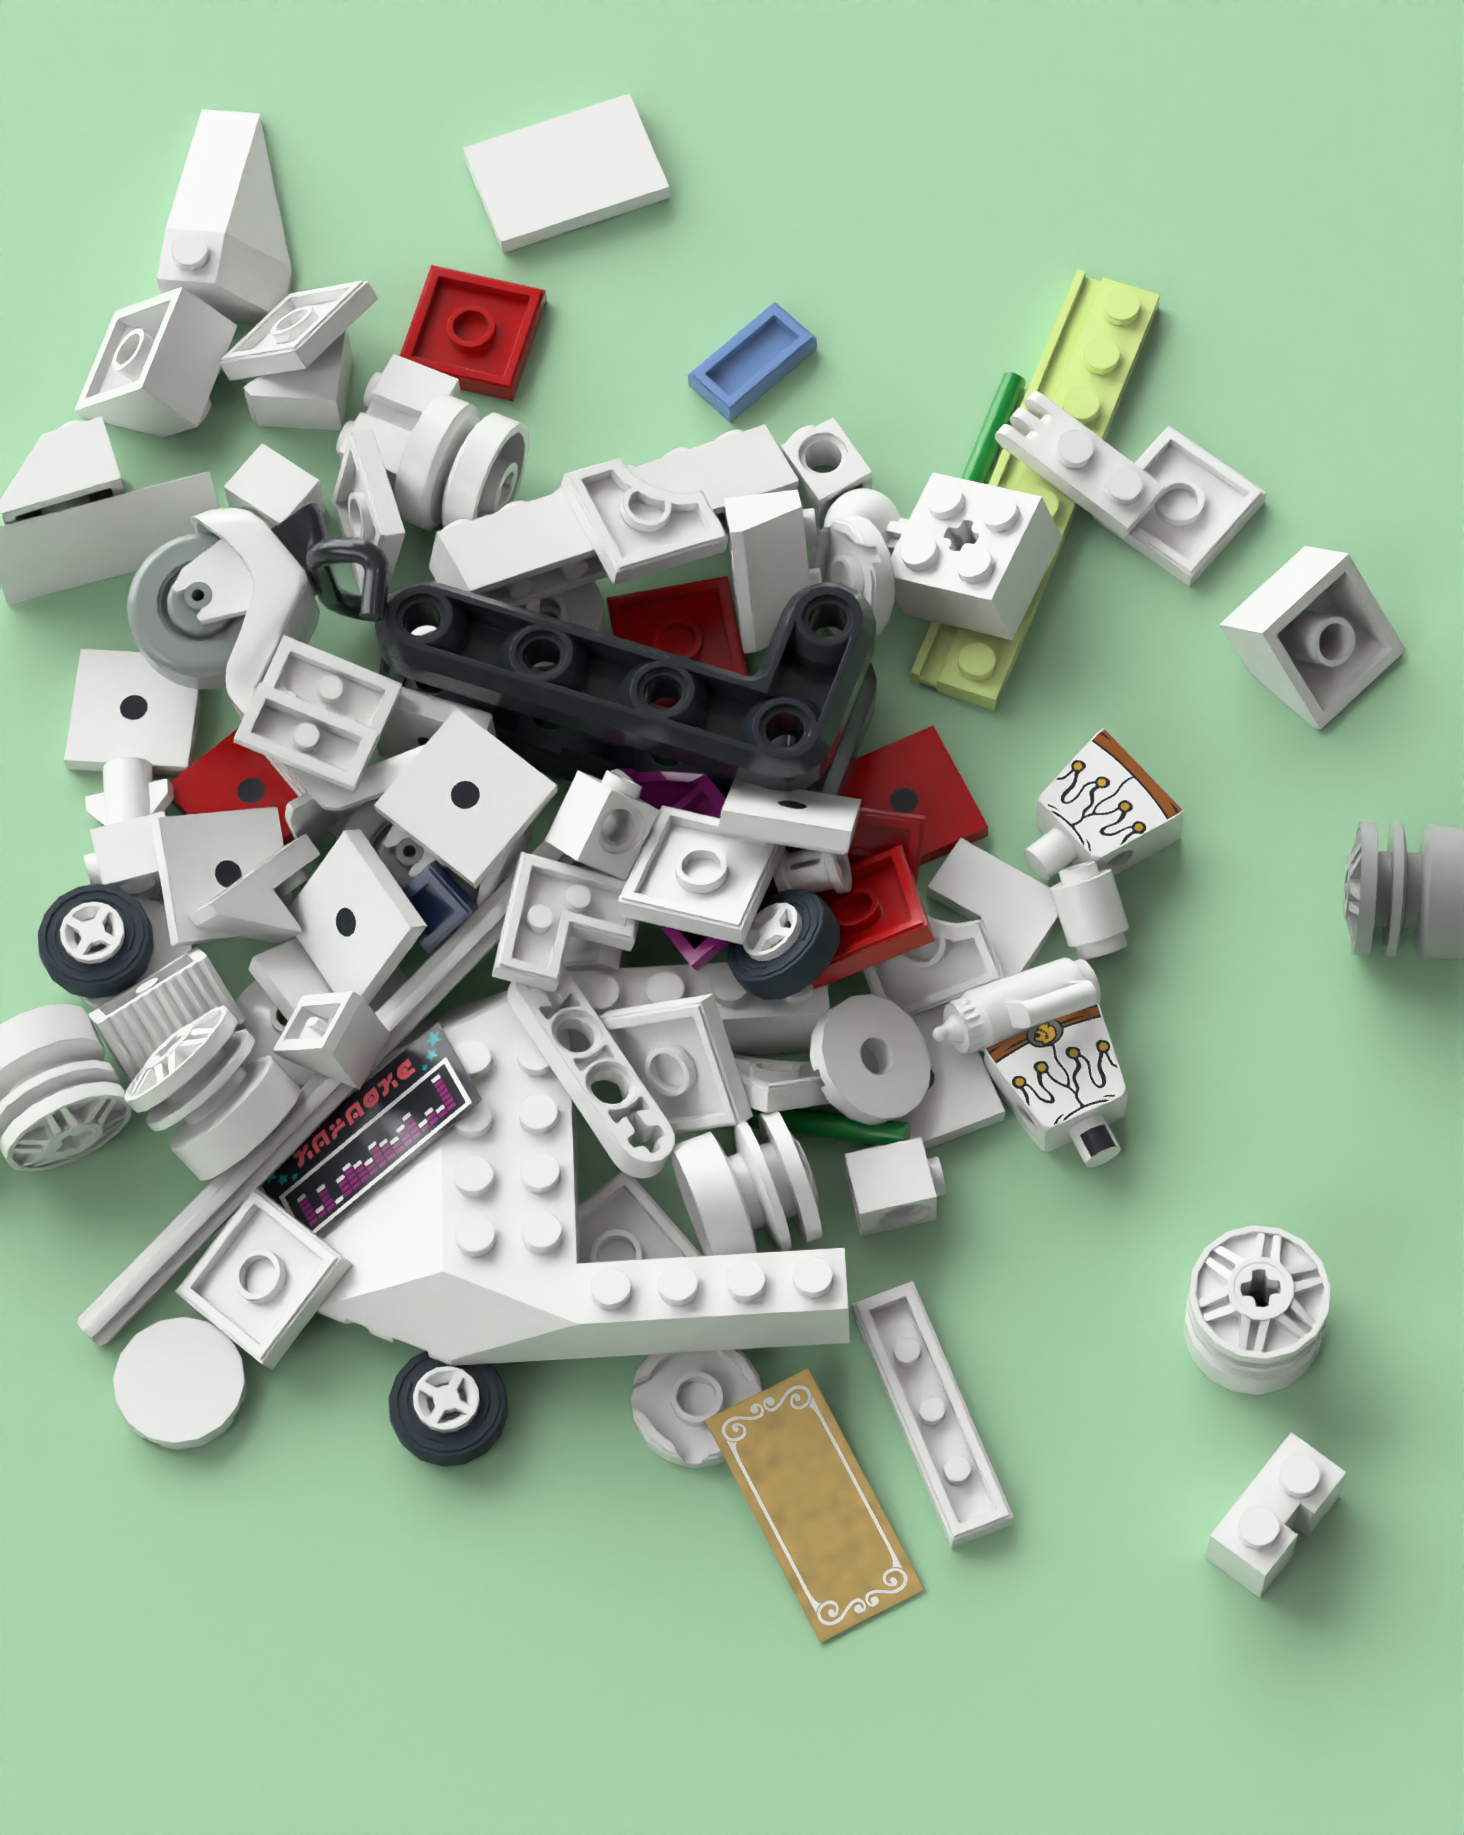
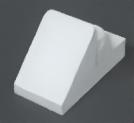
M305 833L272 854L192 913L189 918L199 928L271 943H283L300 934L302 929L280 898L309 878L302 868L318 857L320 852Z

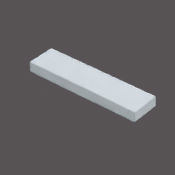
M911 1281L853 1303L852 1313L951 1548L1013 1525L1014 1516L914 1282Z

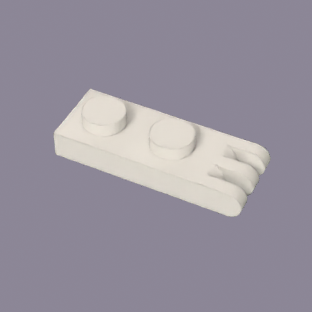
M1037 391L1032 392L1025 400V406L1028 411L1024 408H1018L1010 417L1012 426L1004 424L995 433L996 441L1124 539L1161 498L1165 486L1046 396Z

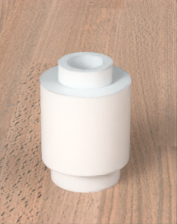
M1088 861L1059 871L1061 882L1050 887L1068 947H1075L1078 958L1083 960L1107 955L1126 947L1128 943L1124 931L1129 929V924L1112 869L1098 870L1096 861Z

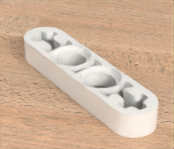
M563 966L557 990L555 993L551 992L549 998L541 990L530 992L527 989V985L511 982L508 988V1001L511 1008L614 1164L622 1172L637 1178L652 1177L662 1171L675 1145L673 1129L567 969ZM551 1009L554 1015L550 1019H547V1016ZM564 1029L578 1030L588 1038L590 1048L583 1052L570 1051L559 1043L557 1033ZM600 1080L611 1081L622 1089L625 1099L617 1104L604 1103L593 1094L591 1084ZM632 1113H635V1116L632 1122L630 1123L627 1118ZM635 1135L641 1143L651 1140L655 1145L652 1152L650 1153L645 1146L634 1148L630 1144L633 1136Z

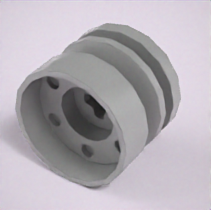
M1358 822L1356 839L1350 856H1347L1344 880L1343 915L1350 934L1351 955H1370L1374 927L1382 928L1384 956L1395 957L1400 946L1403 929H1415V940L1419 958L1464 960V826L1427 825L1422 836L1419 853L1407 852L1403 823H1392L1390 825L1387 850L1378 851L1377 822Z

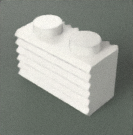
M198 947L193 948L88 1014L102 1041L130 1083L162 1043L179 1029L191 1024L210 1010L225 1006L238 1021L237 1025L245 1021L243 1014L208 956Z

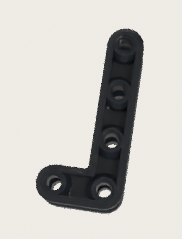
M419 581L401 586L387 596L385 619L375 622L381 656L391 668L390 679L402 683V687L491 713L496 738L539 772L573 782L578 770L602 780L607 770L612 771L615 768L634 769L637 773L665 771L705 774L725 798L728 796L734 779L769 790L790 792L801 789L841 796L873 716L877 698V678L873 665L870 662L876 641V620L872 606L860 592L839 583L822 582L806 586L791 597L781 613L760 669L754 676L741 675L436 582ZM422 626H434L437 628L432 633L424 636L412 634V631ZM824 627H835L842 631L832 637H823L814 633ZM541 662H552L557 665L550 671L533 667ZM429 685L444 689L442 692L434 694L423 691ZM667 698L673 699L678 703L672 708H667L653 702ZM544 721L561 725V727L549 730L543 729L539 725ZM661 757H665L680 763L664 766L656 761Z

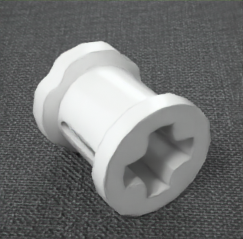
M785 849L773 875L778 893L791 889H805L815 894L834 889L836 893L843 894L850 892L852 887L851 869L847 853L840 855L810 849L789 853Z

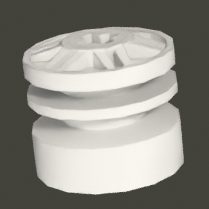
M67 1003L42 1006L18 1014L0 1024V1149L6 1162L14 1170L34 1172L53 1169L76 1161L100 1148L116 1136L131 1118L132 1107L124 1098L126 1091L119 1084L120 1078L116 1070L109 1062H103L105 1047L89 1015L81 1006Z
M225 1006L210 1010L191 1024L182 1027L171 1035L150 1056L145 1066L130 1083L124 1095L125 1101L136 1113L151 1109L146 1121L154 1132L165 1130L184 1120L175 1133L170 1147L200 1181L216 1177L247 1156L286 1117L301 1092L298 1084L271 1055L259 1057L241 1067L251 1052L255 1039L247 1029L233 1033L238 1021Z
M777 1110L771 1113L763 1112L758 1116L760 1132L764 1143L762 1145L758 1144L746 1121L733 1126L737 1154L729 1157L726 1156L722 1146L711 1132L674 1145L670 1154L672 1167L686 1211L704 1256L757 1253L754 1231L763 1227L779 1252L789 1250L792 1245L786 1222L788 1218H791L804 1243L814 1241L823 1236L818 1213L819 1196L811 1168L799 1141L790 1133Z
M1257 1225L1225 1232L1204 1248L1191 1273L1183 1335L1191 1359L1209 1380L1232 1392L1262 1395L1285 1389L1307 1373L1320 1350L1323 1330L1329 1312L1331 1286L1322 1260L1304 1240L1281 1228ZM1261 1292L1262 1300L1268 1303V1306L1256 1307L1255 1300L1252 1296H1249V1293Z

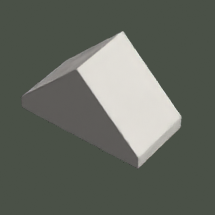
M347 329L306 369L258 376L243 387L251 419L258 426L342 430L353 359Z
M354 991L303 995L272 1052L286 1060L360 1090L390 1033L366 1000Z

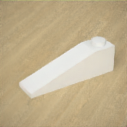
M202 109L166 225L156 280L160 294L184 287L230 321L258 324L290 294L293 277L260 114Z

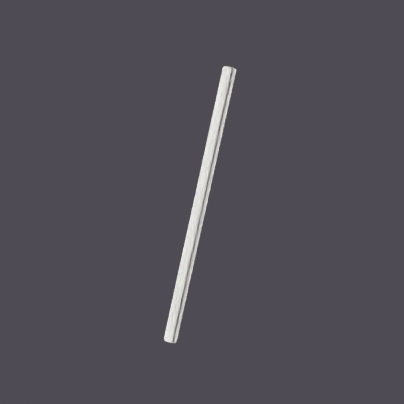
M619 769L611 771L633 781L627 774L620 771ZM545 839L531 853L532 855L574 865L577 860L546 842ZM515 870L497 887L479 909L460 925L375 1013L390 1035L369 1074L500 941ZM317 1072L302 1087L296 1103L280 1124L247 1156L225 1172L217 1175L78 1317L77 1324L80 1329L96 1344L100 1346L107 1345L227 1222L253 1188L259 1189L356 1088Z

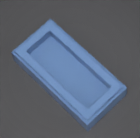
M774 302L689 373L688 385L731 423L816 351L817 338Z

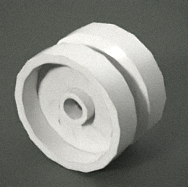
M444 393L434 398L421 414L414 427L398 468L393 494L401 520L430 532L442 523L444 528L459 519L474 520L496 513L505 505L514 502L528 457V427L521 422L494 412L480 421L478 408L471 403Z

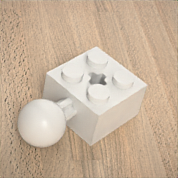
M932 473L909 520L901 518L896 505L886 495L866 488L854 489L839 496L829 507L824 520V527H830L832 525L831 520L837 517L856 515L869 519L881 532L890 552L895 576L894 598L904 615L1013 640L1062 539L1042 496L938 473Z

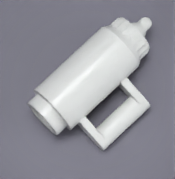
M1061 958L967 990L961 998L950 1001L944 1007V1024L933 1030V1038L938 1042L950 1040L954 1048L963 1054H970L976 1051L985 1052L986 1048L1042 1023L1094 1006L1097 1003L1100 1004L1101 991L1098 979L1092 967L1085 960L1078 959L1072 961L1069 958Z

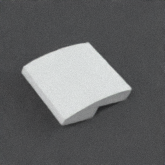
M283 635L263 682H259L235 734L234 743L354 792L399 698L402 683Z

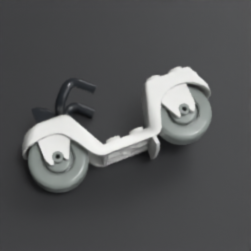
M314 503L300 508L271 529L263 520L248 510L238 508L212 509L191 517V523L196 533L183 535L164 543L144 560L132 580L127 598L129 627L142 655L152 668L166 679L188 688L218 689L226 687L238 717L242 721L259 682H263L283 635L308 645L318 625L320 615L315 596L317 595L319 601L327 609L339 615L369 622L383 621L386 612L390 568L384 552L371 541L352 537L329 539L325 515L317 504ZM357 563L363 566L365 575L362 595L348 592L340 587L332 564ZM381 656L379 674L389 678L391 668ZM424 745L366 767L354 792L264 755L298 796L288 802L285 811V819L294 839L306 833L316 847L327 834L338 840L343 831L360 829L401 889L412 881L428 864L437 860L480 907L516 869L521 852L529 854L527 842L532 837L526 829L475 889L376 811L374 804Z

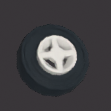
M104 884L79 886L59 896L44 913L38 930L39 956L51 979L70 994L90 999L114 996L133 986L147 970L154 951L152 925L140 902L121 888ZM99 944L106 945V948L102 947L99 950H93V952H89L92 946H97Z
M805 889L782 891L761 902L743 945L733 942L729 943L727 963L736 980L751 994L763 1000L784 999L801 992L817 980L832 962L840 944V925L831 908L819 896Z
M428 1351L412 1357L399 1371L388 1398L390 1422L402 1446L421 1461L442 1467L467 1464L486 1454L500 1438L508 1416L506 1387L495 1366L492 1364L450 1366L430 1358ZM454 1411L461 1413L460 1415L454 1414L452 1416H447L444 1420L442 1419L446 1413H452Z

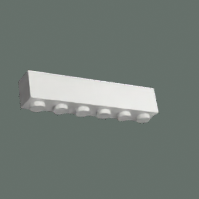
M765 424L746 431L738 429L728 431L719 436L715 441L691 449L679 447L668 452L660 459L636 467L634 465H626L635 476L656 488L678 493L702 490L727 536L724 498L796 490L799 484V479ZM561 487L553 494L529 502H511L493 514L474 520L459 519L448 524L441 531L436 532L429 563V569L437 583L517 607L608 577Z

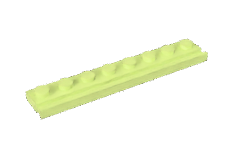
M1077 269L1020 408L1028 411L1025 406V400L1032 392H1040L1105 441L1159 308L1160 295L1105 277L1101 281L1086 277L1085 271ZM1004 448L988 485L1042 496L1062 539L1013 640L931 621L910 672L911 684L920 686V683L936 687L938 693L996 711L1079 506Z

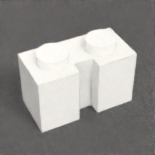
M393 354L382 373L376 372L368 382L363 400L364 405L369 407L366 413L360 412L355 422L349 420L340 432L336 452L340 456L341 464L352 431L373 429L394 493V484L402 455L421 414L434 398L443 393L462 400L459 380Z
M1291 1432L1210 1534L1205 1558L1260 1599L1293 1556L1298 1534L1292 1529L1295 1527L1309 1537L1340 1497L1346 1472Z

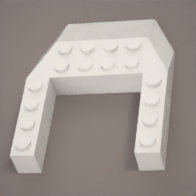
M727 962L706 963L699 971H696L690 964L620 968L619 970L569 971V974L598 1017L608 1010L714 994L732 1053L739 1055L810 1052L812 1031L821 1015L829 1010L828 984L815 990L812 984H810L801 992L784 999L763 1000L743 988L736 980ZM528 986L527 988L530 992H533L535 990H541L547 998H549V995L551 993L550 991L534 988L531 986ZM508 990L444 1010L420 1022L365 1079L363 1085L439 1022L479 1092L482 1101L319 1236L352 1263L319 1307V1314L344 1324H360L366 1327L370 1334L392 1343L395 1339L428 1351L430 1358L450 1366L850 1343L845 1248L581 1263L576 1105L511 1008L508 1001ZM551 1009L549 1011L547 1019H550L554 1015ZM564 1029L557 1033L559 1043L570 1051L583 1052L590 1048L588 1038L578 1030Z

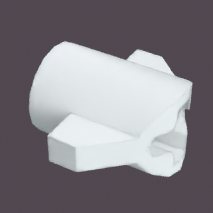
M138 757L117 758L109 761L103 767L104 793L86 796L85 802L86 811L103 826L165 811L174 799L173 784L168 779L154 781L153 766L146 759Z

